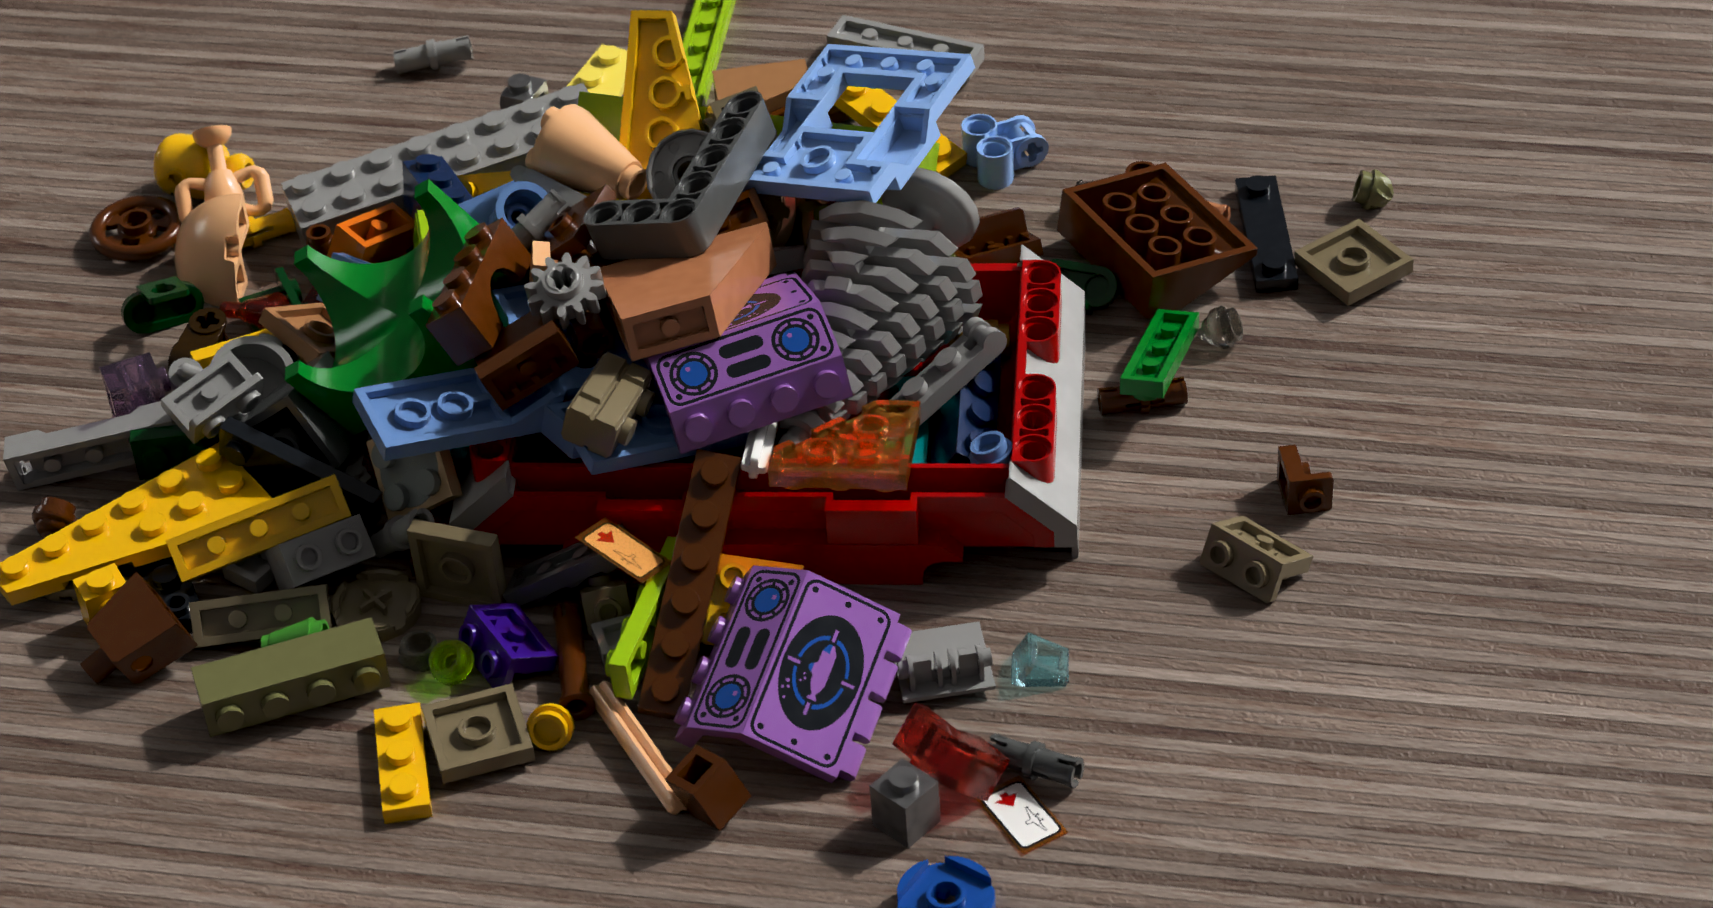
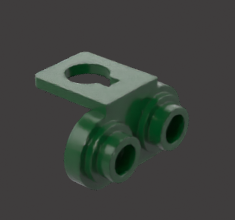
M1063 259L1049 260L1060 267L1061 274L1085 291V314L1092 315L1094 309L1105 308L1116 299L1119 292L1118 280L1106 267Z
M177 276L136 286L137 292L129 295L122 304L121 317L130 330L139 334H146L188 323L193 313L203 309L204 298L201 291L194 284L181 281Z

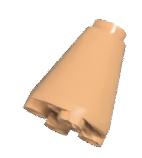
M576 104L565 105L560 109L556 107L547 109L541 118L540 125L542 129L536 138L534 147L526 155V168L533 169L576 191L592 194L607 184L617 194L616 199L635 200L642 194L647 185L646 170L589 111Z

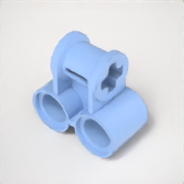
M974 114L966 117L961 124L962 149L967 152L966 163L977 167L978 181L984 188L998 190L1008 187L1013 183L1014 170L1033 167L1043 161L1048 154V142L1042 135L1036 134L1035 125L1028 116L1018 115L996 122L992 116Z

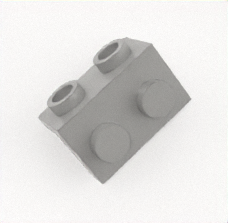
M228 351L162 398L161 407L195 444L205 436L210 439L218 435L220 426L229 416L233 417L238 412L245 414L255 408L262 400L264 378L259 372L252 375L231 351Z

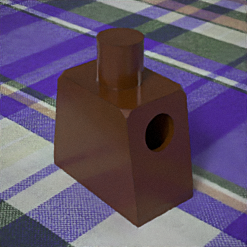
M136 572L88 622L87 630L100 647L83 660L80 665L97 684L117 668L133 684H138L193 650L198 644L160 595Z

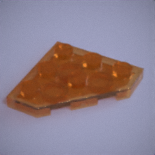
M874 400L861 406L862 414L846 421L839 416L811 429V438L798 444L787 440L774 446L768 469L769 487H785L790 490L830 488L834 491L874 489L879 492L907 490L921 420V401Z

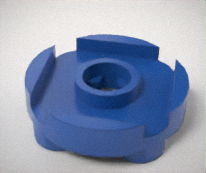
M944 856L945 863H935L929 865L928 859L918 862L904 873L897 886L898 908H996L995 890L989 873L980 864L964 857ZM950 895L955 896V902L951 904H940L936 900V898L947 899Z

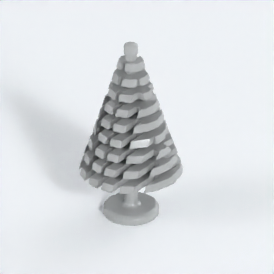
M917 167L901 191L885 190L881 196L883 205L865 200L836 202L819 211V220H811L806 244L808 245L804 253V267L801 279L820 300L842 353L853 396L781 420L779 428H783V436L776 445L775 452L782 461L786 463L798 462L806 448H815L828 438V434H832L844 426L846 420L852 414L857 415L867 405H870L882 396L879 395L880 393L893 387L903 379V375L914 369L920 362L926 361L940 347L948 344L963 332V326L967 320L979 316L983 304L976 302L983 296L980 281L972 280L976 272L967 258L950 257L958 247L973 238L980 223L976 205L968 193L953 180L935 171Z

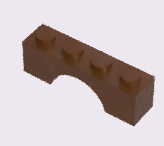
M503 218L489 225L482 222L467 232L464 237L466 242L462 250L454 258L455 265L451 273L443 280L444 288L440 296L432 303L433 311L425 325L457 366L494 347L503 323L495 309L491 290L510 287L523 280L530 266L531 254Z

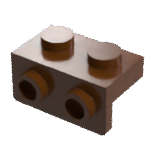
M1019 207L979 217L980 223L973 238L958 247L954 252L956 257L967 258L970 263L1020 262L1021 245L1027 247L1037 256L1044 255L1041 239L1027 231L1024 211Z

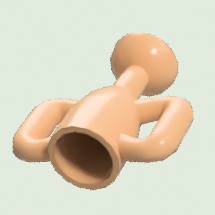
M228 125L208 126L192 133L194 141L200 147L207 148L211 172L208 173L207 178L184 179L176 186L174 195L181 223L193 210L191 190L205 191V202L222 195L243 193L240 184L249 178L254 180L258 204L251 205L245 203L247 215L259 217L272 209L274 201L269 175L264 168L253 165L234 173L227 169L223 145L229 141L232 135L231 127Z

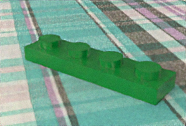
M1157 309L1120 377V394L1132 395L1135 399L1142 401L1164 398L1199 329V312Z

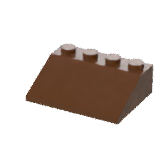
M1166 162L1062 189L1057 231L1090 264L1109 269L1118 280L1119 292L1146 319L1152 318L1157 309L1180 310L1257 255L1258 248Z

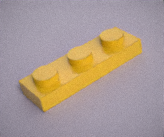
M420 702L373 709L382 813L385 824L433 817L423 715Z

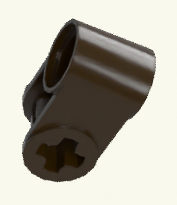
M204 308L192 314L178 342L171 349L168 360V372L171 364L177 359L191 358V351L230 340L225 334L227 319L223 311L217 308Z

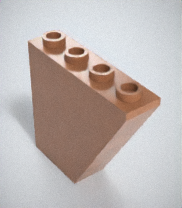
M766 222L716 235L708 249L694 257L629 259L600 267L607 293L605 298L606 310L631 361L650 357L720 337L776 267L777 263Z

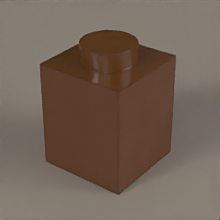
M696 745L665 778L666 782L692 816L719 831L752 797L725 759L699 745Z

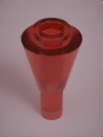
M275 292L243 302L224 301L219 309L225 313L226 318L241 319L256 327L266 329L259 323L263 309L266 307L288 306L290 304L284 294Z

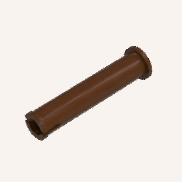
M564 602L565 616H563L561 604H558L553 610L562 695L558 705L567 709L573 720L578 721L589 717L594 712L595 701L591 694H589L582 608L574 602Z

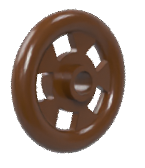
M153 195L132 196L118 200L101 210L91 223L89 238L95 250L105 257L118 261H140L158 256L172 248L176 244L178 231L182 223L178 217L177 206L171 200ZM158 212L165 215V217L156 220L152 215ZM117 229L118 235L106 237L105 233L107 230ZM158 231H164L159 237L153 238Z

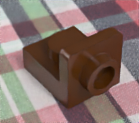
M1296 445L1278 446L1277 483L1287 515L1331 510L1334 485L1332 473L1311 474L1309 463L1301 462Z

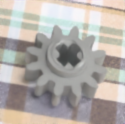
M565 252L562 262L555 263L552 258H545L547 267L545 271L537 268L531 269L534 282L524 285L528 298L527 301L531 314L533 316L541 314L544 325L551 320L559 319L562 329H567L570 319L576 318L580 324H586V311L600 313L601 309L598 300L606 298L607 293L600 267H590L587 256H582L576 263H572L569 252Z

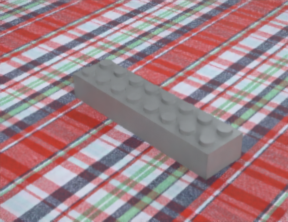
M584 83L566 86L559 91L538 98H530L520 104L498 111H491L483 116L462 123H455L447 128L423 136H415L408 141L387 148L376 149L369 154L348 161H340L330 167L309 174H301L294 179L282 182L281 186L286 204L293 217L296 232L303 247L306 246V230L316 224L327 225L333 236L336 224L392 202L409 214L403 202L402 161L415 160L416 157L424 154L442 156L456 176L511 171L517 165L526 167L525 158L529 150L534 147L536 138L542 129L540 123L543 114L550 107L560 109L565 105H578L579 91L588 92Z

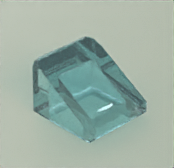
M1027 633L1012 653L1011 684L1018 687H1065L1069 683V649L1034 634Z

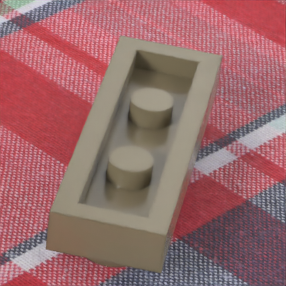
M327 584L189 603L193 639L198 644L195 648L260 640L263 635L270 634L310 617H314L315 620L325 619L329 628H333Z

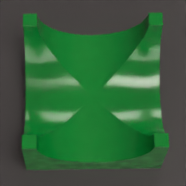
M429 179L416 185L414 199L420 204L426 215L429 230L423 241L409 253L390 261L372 264L349 263L336 260L319 253L309 245L297 250L294 254V265L311 282L328 312L335 336L336 353L332 368H316L298 360L285 367L284 380L353 436L367 430L353 404L355 388L478 366L474 358L457 366L425 326L433 311L432 303L440 296L444 288L443 280L451 273L455 265L454 258L462 250L466 242L464 239L465 235L474 226L479 224Z

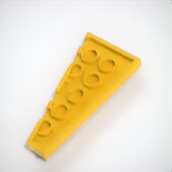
M631 10L619 142L646 170L651 153L662 139L680 130L694 128L704 131L677 18L671 10ZM647 185L637 199H653Z
M219 443L179 465L162 472L159 476L139 487L124 493L119 498L99 509L86 514L59 531L46 536L21 552L6 558L0 563V592L11 605H16L64 590L69 581L113 563L119 566L132 562L135 568L171 557L166 540L270 500L272 497L243 466H236L225 457L219 455Z

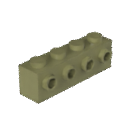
M372 617L191 667L198 699L210 737L391 686L385 653Z

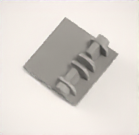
M979 621L912 631L901 661L894 662L898 667L896 673L903 703L996 689L991 666H993L991 649L985 646Z

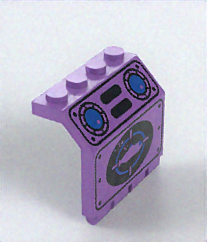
M786 273L765 279L720 337L642 358L653 374L666 407L677 448L681 454L853 396L842 353L820 300L796 273L788 276Z
M753 565L743 578L735 576L727 590L724 601L729 603L730 607L725 618L719 616L710 631L707 641L714 645L709 657L702 656L693 672L691 682L697 684L692 698L686 696L676 713L674 722L679 724L680 727L674 741L692 748L703 735L738 739L830 783L837 779V777L854 781L864 758L866 748L852 741V739L863 744L870 742L882 707L868 700V698L879 703L886 701L898 667L890 661H901L912 630L898 623L901 614L809 570Z

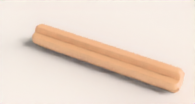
M602 681L599 685H593L589 690V694L594 698L595 709L667 812L676 815L681 810H687L665 780L673 769L624 700L614 697L612 684L608 681Z

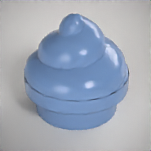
M999 431L982 433L970 444V462L1009 464L1013 444L1011 440L1005 438L1003 433Z

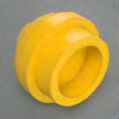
M554 703L542 704L535 708L526 724L533 744L548 751L558 750L567 745L575 727L573 717L569 711L561 705Z

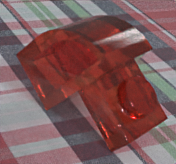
M914 703L892 743L911 759L909 763L936 779L938 783L961 794L988 801L1010 762L1009 758L982 737L955 729L929 707Z

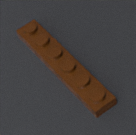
M700 449L696 451L639 699L638 713L674 720L683 699L686 696L690 698L693 684L691 678L697 666L741 471V457Z

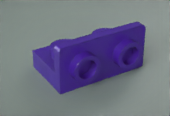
M517 603L469 605L464 623L459 629L458 645L492 688L510 684L515 673L530 674L532 672L554 671L559 655Z

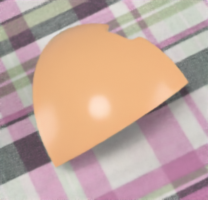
M243 193L222 195L201 203L185 217L178 231L175 244L177 277L181 281L194 284L201 291L204 302L210 305L239 309L238 298L244 296L248 284L241 253L250 226Z

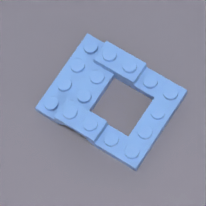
M827 44L786 97L782 132L769 149L766 150L742 192L755 188L757 194L836 202L865 200L877 203L885 190L901 191L941 136L936 121L975 69L971 54ZM848 86L904 90V93L874 132L831 129L833 125L828 112Z

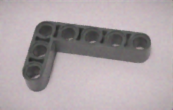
M745 91L735 95L727 102L669 198L609 200L595 204L587 210L583 220L601 258L606 260L688 258L699 255L708 249L776 134V129L760 92Z

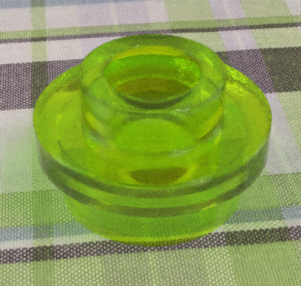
M460 640L442 641L432 649L429 655L431 673L437 681L444 685L450 686L462 682L468 677L474 665L472 649Z

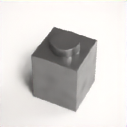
M903 758L869 786L873 826L908 849L941 821L938 781Z

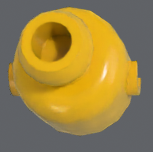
M172 134L164 138L157 147L153 162V172L160 189L167 194L175 196L176 186L182 180L188 178H207L208 173L211 172L207 148L200 147L194 141L191 134ZM223 145L226 167L233 173L247 166L254 165L253 160L245 154L236 153L230 156L228 149ZM249 178L240 184L242 190L252 185L253 178ZM193 189L190 191L191 198L204 200L205 191Z

